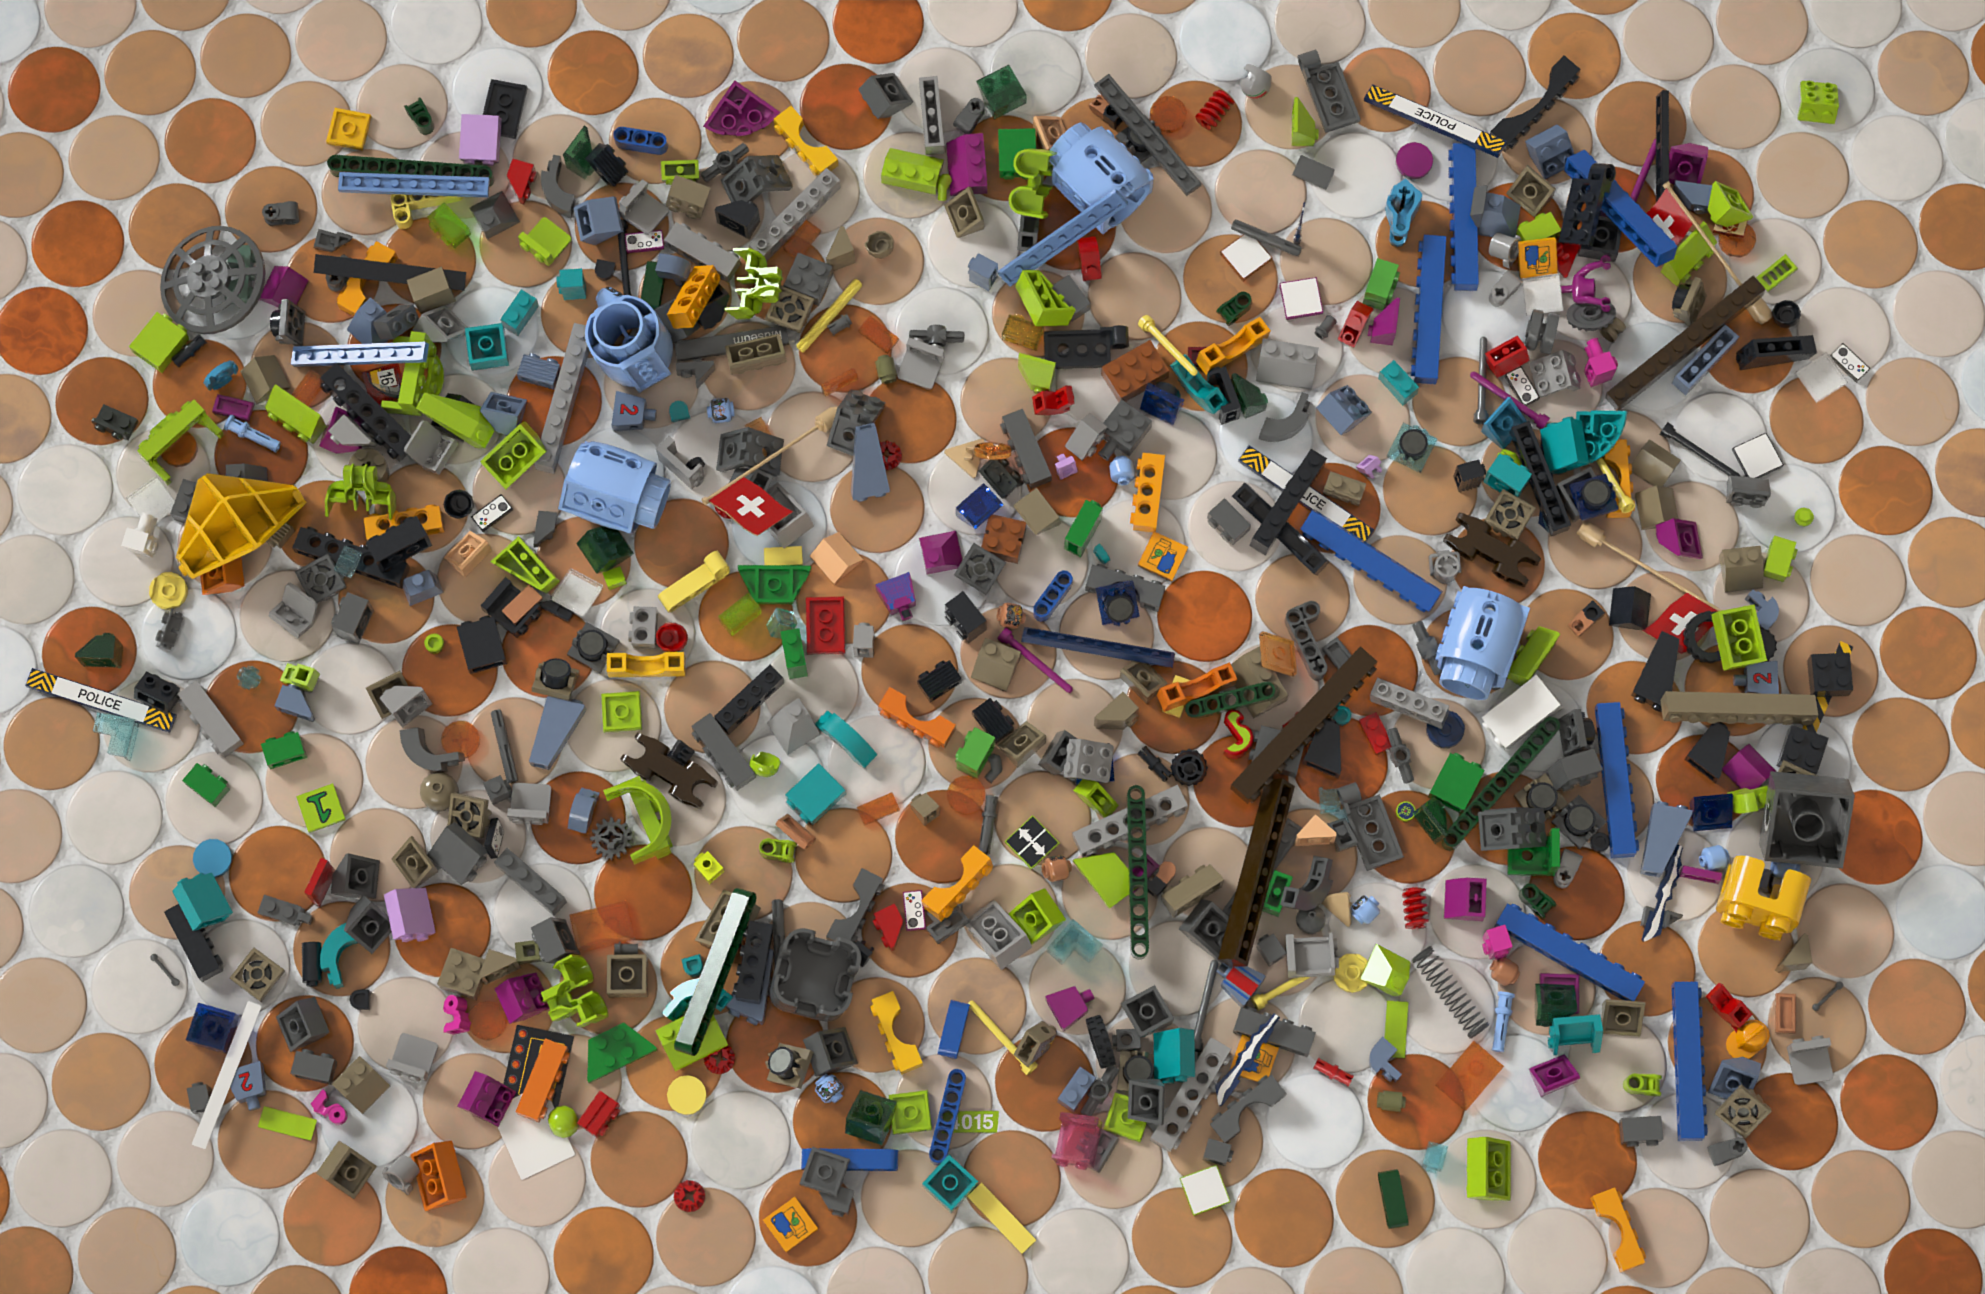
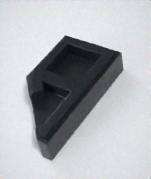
M554 600L539 603L543 610L568 623L575 611Z

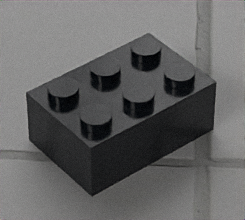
M417 516L406 518L402 524L389 527L385 533L380 536L375 535L371 537L366 543L381 573L432 546Z

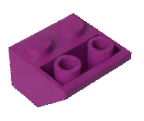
M1467 877L1445 880L1444 919L1483 921L1486 913L1487 879Z
M536 972L509 978L494 988L510 1024L524 1021L550 1009L548 1003L543 1002L541 992L544 989Z
M475 1071L457 1107L499 1127L516 1091L488 1075Z

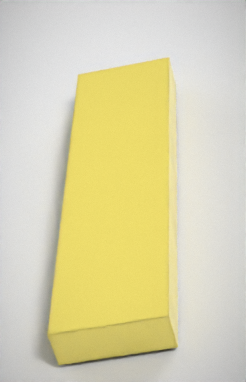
M982 1183L967 1196L1021 1254L1036 1242V1239Z

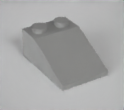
M777 482L767 490V493L779 504L792 510L793 513L767 530L783 548H786L814 527L808 513Z
M995 900L968 918L969 923L965 925L1000 970L1032 948L1026 933Z

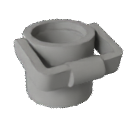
M1496 233L1491 239L1489 254L1502 259L1503 266L1510 269L1518 256V242L1522 241V239L1518 235L1511 237L1502 233Z
M1443 550L1429 555L1430 576L1434 575V578L1440 583H1450L1455 580L1458 573H1461L1460 555L1458 552ZM1438 557L1433 567L1432 558Z
M400 1155L389 1168L385 1167L382 1174L393 1187L409 1195L413 1190L410 1182L419 1174L420 1170L411 1158Z

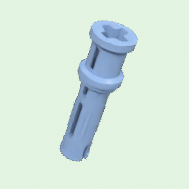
M233 415L228 417L224 425V430H230L238 434L240 438H248L275 453L281 446L280 441L253 429L249 423H243L235 419Z
M1499 991L1497 994L1499 996L1498 1007L1495 1008L1497 1020L1492 1051L1504 1052L1509 1016L1513 1013L1511 1006L1515 994Z

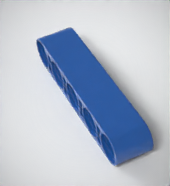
M954 1069L948 1075L929 1151L930 1161L934 1165H940L948 1156L966 1084V1075L960 1069ZM956 1074L961 1075L963 1078L962 1082L958 1084L953 1083L951 1080ZM951 1093L958 1096L957 1101L954 1103L947 1100V1096ZM944 1113H951L953 1119L949 1122L942 1119ZM940 1132H946L949 1137L945 1141H940L937 1135ZM935 1151L943 1152L944 1156L941 1160L933 1158Z
M812 1148L802 1149V1170L805 1169ZM818 1148L850 1159L847 1171H898L899 1150Z

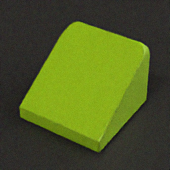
M620 566L602 573L609 590L627 584Z

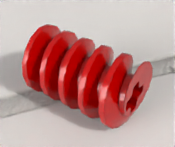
M1222 90L1214 91L1213 96L1208 99L1209 102H1206L1204 107L1200 109V113H1197L1195 116L1196 121L1207 130H1211L1210 126L1217 127L1215 120L1221 122L1222 118L1219 114L1222 116L1226 115L1223 109L1230 110L1228 103L1231 105L1235 104L1234 100Z
M1420 887L1403 889V891H1406L1402 894V897L1406 899L1403 901V905L1406 906L1403 912L1408 914L1404 917V920L1408 922L1405 924V928H1426L1424 924L1429 922V919H1425L1423 916L1429 913L1423 911L1422 908L1427 907L1428 904L1422 903V900L1427 899V896L1421 895L1426 889Z

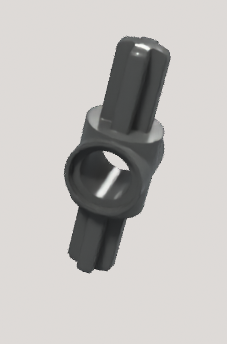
M742 143L731 152L728 150L720 152L716 159L712 161L713 165L701 173L702 179L705 182H709L718 174H728L737 165V160L749 152L747 145ZM723 160H728V161H729V164H727V165H722V164H720V163H721Z
M930 325L927 330H910L909 338H920L923 341H927L929 345L937 344L944 347L946 342L963 343L965 334L963 331H947L943 325Z
M1422 621L1414 623L1412 627L1419 640L1416 646L1422 659L1428 660L1434 675L1441 674L1442 670L1437 667L1438 660H1435L1439 647L1434 636L1429 637Z
M1391 728L1387 730L1392 747L1389 749L1391 753L1390 759L1395 768H1399L1403 783L1408 784L1414 781L1409 765L1412 762L1410 758L1411 753L1406 744H1402L1398 729ZM1397 751L1404 753V760H1399L1396 757Z
M1116 1066L1107 1067L1101 1079L1097 1078L1087 1094L1089 1098L1081 1110V1114L1085 1117L1090 1118L1099 1103L1103 1104L1108 1097L1109 1092L1113 1088L1111 1084L1119 1072ZM1096 1087H1103L1106 1091L1105 1094L1102 1096L1096 1095L1094 1092Z

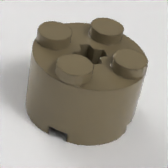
M361 448L349 460L348 465L353 463L356 466H365V464L376 466L378 482H387L389 478L388 464L379 451L371 448Z

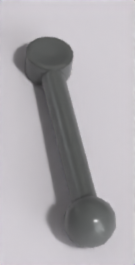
M152 954L150 959L155 961L171 979L173 986H178L180 981L174 978L159 961L157 954Z
M1837 982L1835 987L1817 1004L1812 1005V1009L1818 1011L1820 1006L1837 990L1843 988V983Z

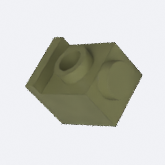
M534 940L515 943L516 960L519 965L542 962L539 955V946ZM533 950L534 955L528 956V951Z

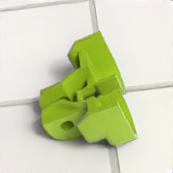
M1029 148L1016 154L1014 168L1020 176L1028 178L1027 186H1019L1013 189L1009 195V205L1015 213L1042 219L1048 217V213L1043 211L1044 199L1049 195V191L1053 186L1043 184L1044 175L1052 177L1053 165L1049 164L1050 156L1057 155V152Z
M733 248V251L746 261L745 270L748 271L747 277H737V281L742 284L756 283V286L751 289H735V292L741 296L740 307H726L725 311L736 319H750L761 311L763 302H778L779 293L782 292L780 289L781 280H783L782 270L778 267L767 268L766 259L759 251L751 248Z
M353 463L352 465H345L343 468V480L333 482L327 489L325 516H329L335 502L347 503L348 500H352L354 510H357L359 506L357 491H365L366 511L370 510L372 504L388 505L389 520H392L396 510V494L389 484L378 482L377 467L368 466L367 464L365 466H356Z
M571 954L557 961L552 968L558 969L563 975L564 980L541 992L543 1002H547L550 1011L548 1015H550L552 1021H561L578 1013L581 1022L577 1023L576 1026L585 1027L607 1018L609 1015L607 1006L598 992L590 991L574 1000L570 992L573 989L583 987L594 980L592 970L586 959L580 955Z

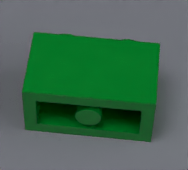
M287 732L284 734V737L277 739L272 737L261 744L267 766L270 770L307 758L302 738L298 732Z
M196 763L182 781L212 806L216 807L230 790L226 785L228 782L220 775L216 778L211 774L213 770L207 765L203 764L201 766Z
M1274 870L1264 902L1263 912L1279 917L1282 909L1280 904L1285 886L1290 887L1292 876Z

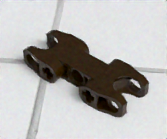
M1459 512L1456 521L1466 528L1467 535L1458 538L1451 534H1446L1443 542L1467 560L1473 561L1476 555L1486 559L1495 565L1492 570L1494 575L1506 582L1525 587L1529 580L1518 571V563L1528 562L1538 566L1541 558L1527 545L1516 539H1510L1506 545L1489 535L1492 527L1488 523L1477 517Z
M637 732L635 740L645 747L644 755L634 759L623 754L620 758L621 762L628 766L634 774L648 782L656 775L672 785L668 791L669 795L683 804L701 810L704 804L693 795L694 787L704 783L715 788L718 781L707 773L703 767L691 760H688L683 767L666 757L671 750L668 746L655 738Z

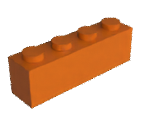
M545 1038L515 1111L517 1115L540 1123L541 1118L544 1119L548 1111L546 1105L548 1100L552 1101L555 1094V1089H553L555 1083L560 1081L563 1071H561L563 1063L567 1064L570 1057L567 1046Z

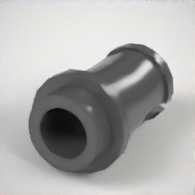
M846 314L844 316L841 315V318L827 325V327L834 336L846 327L850 328L849 325L852 322Z
M1327 315L1321 325L1315 328V335L1320 339L1327 338L1329 331L1337 323V320L1333 316Z
M615 943L614 955L638 954V944Z

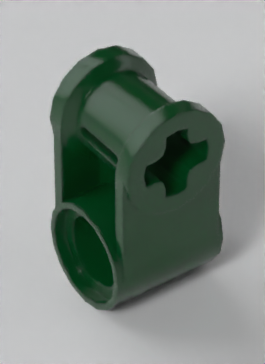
M419 97L418 101L408 106L404 105L408 116L414 122L418 131L423 135L431 134L434 130V123L422 99ZM423 122H428L427 125H421Z
M1239 292L1229 301L1223 303L1216 312L1221 314L1227 321V326H1230L1251 309L1252 298L1247 292ZM1241 299H1245L1248 301V303L1246 305H1240L1238 301Z
M1532 883L1526 884L1519 891L1520 900L1536 916L1543 920L1546 918L1545 915L1548 911L1557 905L1551 897ZM1525 889L1532 890L1533 898L1526 897Z

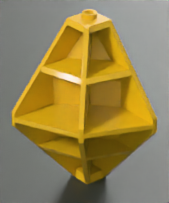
M210 473L205 474L197 480L177 551L176 559L181 565L178 567L184 577L188 575V577L194 579L254 551L263 545L307 502L294 485Z

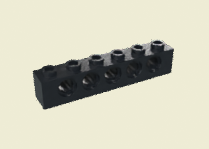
M337 363L320 377V388L326 394L330 393L334 397V402L339 407L343 406L347 410L348 416L353 420L356 419L366 433L372 434L374 441L379 446L383 445L392 459H397L400 462L408 455L404 452V448L411 435ZM343 385L345 389L337 390L335 386ZM350 398H356L358 402L353 404L350 403L348 400ZM369 411L372 415L366 417L362 415V412ZM377 424H383L385 428L379 430L375 426ZM396 437L399 441L392 443L389 441V438Z
M1530 421L1511 427L1510 436L1522 465L1527 467L1532 474L1529 483L1550 535L1554 536L1568 531L1571 527V522Z
M300 527L292 547L295 553L315 560L329 553L336 567L401 589L403 587V580L407 577L410 569L405 560L393 566L390 571L381 573L375 560L372 565H365L368 559H374L367 546L360 545L359 547L353 545V542L350 540L342 539L341 541L335 539L334 535L318 533V530L312 527ZM321 541L318 547H312L313 542ZM332 547H339L336 553H330ZM350 553H356L354 559H347Z

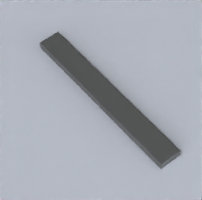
M1110 74L1094 84L1096 90L1186 196L1201 186L1202 183Z

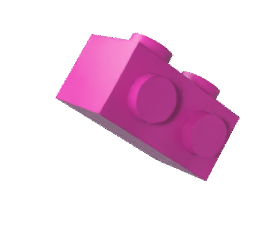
M1506 925L1486 930L1482 937L1484 941L1482 948L1485 955L1489 956V959L1495 958L1499 960L1502 957H1507V954H1509L1513 947Z

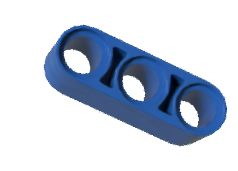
M618 127L613 133L615 144L620 149L662 155L668 149L666 136L660 132ZM620 136L627 137L625 140L618 139ZM640 138L645 139L643 143L636 142ZM658 141L663 142L661 146L655 145Z
M1065 570L1058 572L1037 600L1033 610V616L1037 621H1047L1069 592L1073 580L1070 572ZM1061 578H1067L1069 580V583L1063 585L1059 582V580ZM1056 593L1058 598L1052 600L1049 599L1048 595ZM1045 608L1047 613L1040 615L1037 613V610Z
M955 1000L950 1001L938 1048V1055L957 1059L970 1004Z

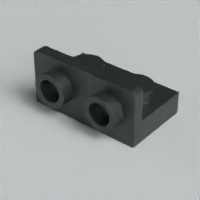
M103 404L98 416L91 420L96 430L102 433L107 431L112 433L111 436L118 440L123 438L128 441L138 423V419Z
M994 455L978 471L1002 499H1005L1017 486H1022L1024 482L1021 480V475L1016 470H1012L1009 466V461L1004 456Z

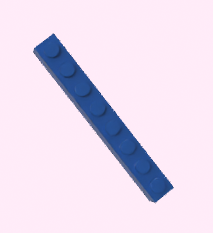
M1453 143L1451 150H1448V161H1451V167L1448 169V178H1452V185H1449V196H1452V202L1449 203V214L1453 215V220H1450L1449 224L1450 231H1453V238H1450V249H1453V255L1450 257V266L1454 267V273H1451V284H1454V291H1477L1479 285L1477 226L1470 216L1474 188L1476 187L1475 148L1464 143Z
M1586 150L1567 157L1564 171L1572 179H1588L1590 167L1597 162ZM1614 180L1611 183L1610 193H1604L1601 210L1655 267L1673 260L1678 246ZM1590 185L1587 186L1586 193L1589 192Z
M1424 235L1422 241H1419L1418 252H1421V258H1418L1417 270H1420V276L1416 278V287H1419V294L1415 295V305H1418V312H1414V323H1417V329L1413 330V341H1416V347H1412V358L1415 359V365H1411L1410 376H1414L1415 383L1436 384L1438 380L1446 236Z
M1315 509L1311 511L1300 529L1304 532L1303 535L1310 540L1316 539L1320 542L1319 546L1327 551L1330 548L1336 552L1335 556L1343 561L1345 559L1352 562L1351 566L1358 571L1363 569L1368 573L1367 576L1374 581L1380 580L1384 583L1383 587L1391 592L1393 590L1399 592L1400 598L1407 602L1409 600L1416 603L1415 607L1422 612L1426 610L1428 612L1431 611L1443 593L1442 590Z
M1620 702L1598 703L1594 709L1600 764L1603 769L1601 773L1608 837L1610 839L1611 859L1634 857L1637 851H1639L1638 839L1635 840L1634 833L1637 832L1636 820L1633 821L1632 814L1635 813V804L1631 802L1630 794H1633L1632 783H1629L1628 778L1631 775L1630 764H1627L1626 757L1629 756L1628 745H1625L1624 738L1627 737L1626 726L1622 724V719L1625 718L1624 708H1621Z
M1507 903L1494 927L1506 925L1509 936L1570 971L1579 974V976L1619 999L1635 1001L1645 981L1641 980L1642 977L1640 975L1625 971V967L1621 964L1611 963L1605 955L1590 951L1591 948L1586 944L1576 943L1570 935L1566 933L1560 934L1555 931L1556 928L1551 924H1543L1538 921L1539 918L1530 913L1527 915L1521 911L1522 909L1519 906Z
M1674 982L1671 985L1678 1141H1702L1708 1133L1707 1124H1704L1707 1107L1706 1104H1703V1096H1706V1086L1702 1085V1077L1705 1076V1066L1701 1065V1057H1704V1046L1700 1042V1038H1703V1026H1700L1699 1019L1702 1018V1007H1699L1702 990L1701 987H1698V982Z

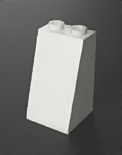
M1535 675L1482 717L1485 721L1482 725L1488 732L1492 731L1496 735L1494 740L1500 747L1504 746L1508 749L1536 729L1547 717H1552L1562 710L1564 706L1541 677Z

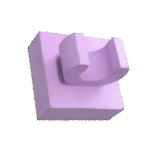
M1064 454L1057 456L1059 462L1055 463L1060 480L1078 472L1072 456L1068 458Z
M1368 455L1356 468L1360 473L1366 474L1368 478L1374 479L1372 471L1375 469L1381 473L1382 469L1378 465L1382 462L1377 456Z

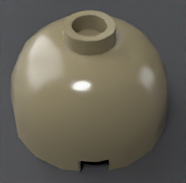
M444 772L429 774L424 778L420 786L422 801L429 809L434 811H445L448 809L451 793H459L457 782L452 776Z

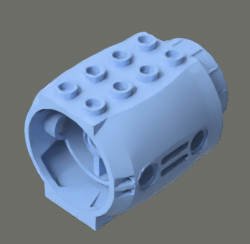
M1082 122L1077 123L1062 134L1049 150L1057 152V155L1050 156V162L1055 166L1052 171V184L1080 212L1089 208L1114 189H1117L1128 201L1126 207L1096 227L1102 234L1128 218L1152 192L1154 178L1151 171L1147 168L1145 169L1139 159L1132 155L1123 143H1119L1110 130H1105L1102 126L1091 130L1086 124Z
M623 295L615 297L610 303L598 307L594 313L590 314L585 328L586 343L594 359L609 378L620 385L635 387L640 393L671 375L668 369L673 356L671 335L656 311L648 303L635 296ZM639 328L636 337L629 336L627 330ZM623 333L625 336L623 346H613L616 339Z
M585 441L577 449L568 474L564 479L558 509L589 522L629 534H634L639 524L655 529L663 514L669 496L671 480L655 475L657 469L656 462L609 444Z
M1463 586L1462 592H1457L1453 607L1456 609H1451L1447 625L1450 626L1445 627L1441 642L1444 644H1439L1436 653L1437 667L1442 670L1439 683L1442 687L1457 695L1475 700H1486L1489 697L1491 688H1504L1530 608L1520 605L1507 596L1490 590Z

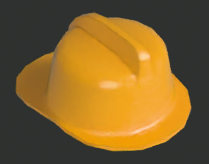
M1746 1021L1738 1028L1737 1033L1733 1031L1728 1036L1726 1048L1729 1055L1733 1058L1745 1057L1749 1059L1753 1057L1769 1042V1030L1761 1021Z

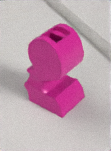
M450 995L445 999L443 1010L445 1013L452 1015L454 1020L445 1024L444 1033L455 1035L470 1031L469 1013H465L467 1001L463 997Z
M322 1089L311 1102L314 1112L325 1118L329 1116L331 1122L336 1125L344 1124L347 1120L346 1110L338 1103L325 1107L329 1097L326 1091Z

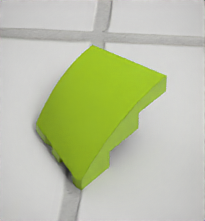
M1114 852L1072 860L1094 891L1098 893L1107 908L1110 909L1129 895L1128 868Z

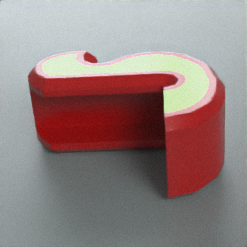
M1235 709L1229 710L1224 719V724L1237 740L1236 743L1224 750L1223 755L1231 759L1241 758L1246 755L1251 749L1254 740L1252 730L1248 726L1241 724L1244 721V715Z

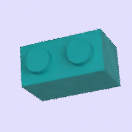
M582 268L559 270L560 276L556 277L557 288H559V294L563 295L564 300L587 299L586 280Z
M521 289L500 319L504 328L519 336L539 307L537 299Z
M1395 360L1380 371L1378 379L1402 406L1417 395L1418 385Z

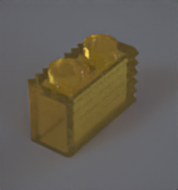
M1009 314L1002 332V340L1038 351L1045 326H1035L1033 321L1025 320L1024 316L1020 314H1014V316Z

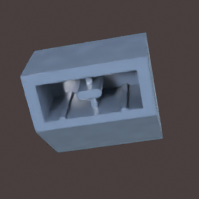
M1555 125L1525 141L1529 155L1544 179L1564 170L1567 157L1574 155L1568 133L1559 125Z
M616 197L591 199L574 207L579 236L582 242L597 245L623 232Z
M1348 385L1330 392L1316 407L1340 435L1351 431L1372 413L1368 405Z

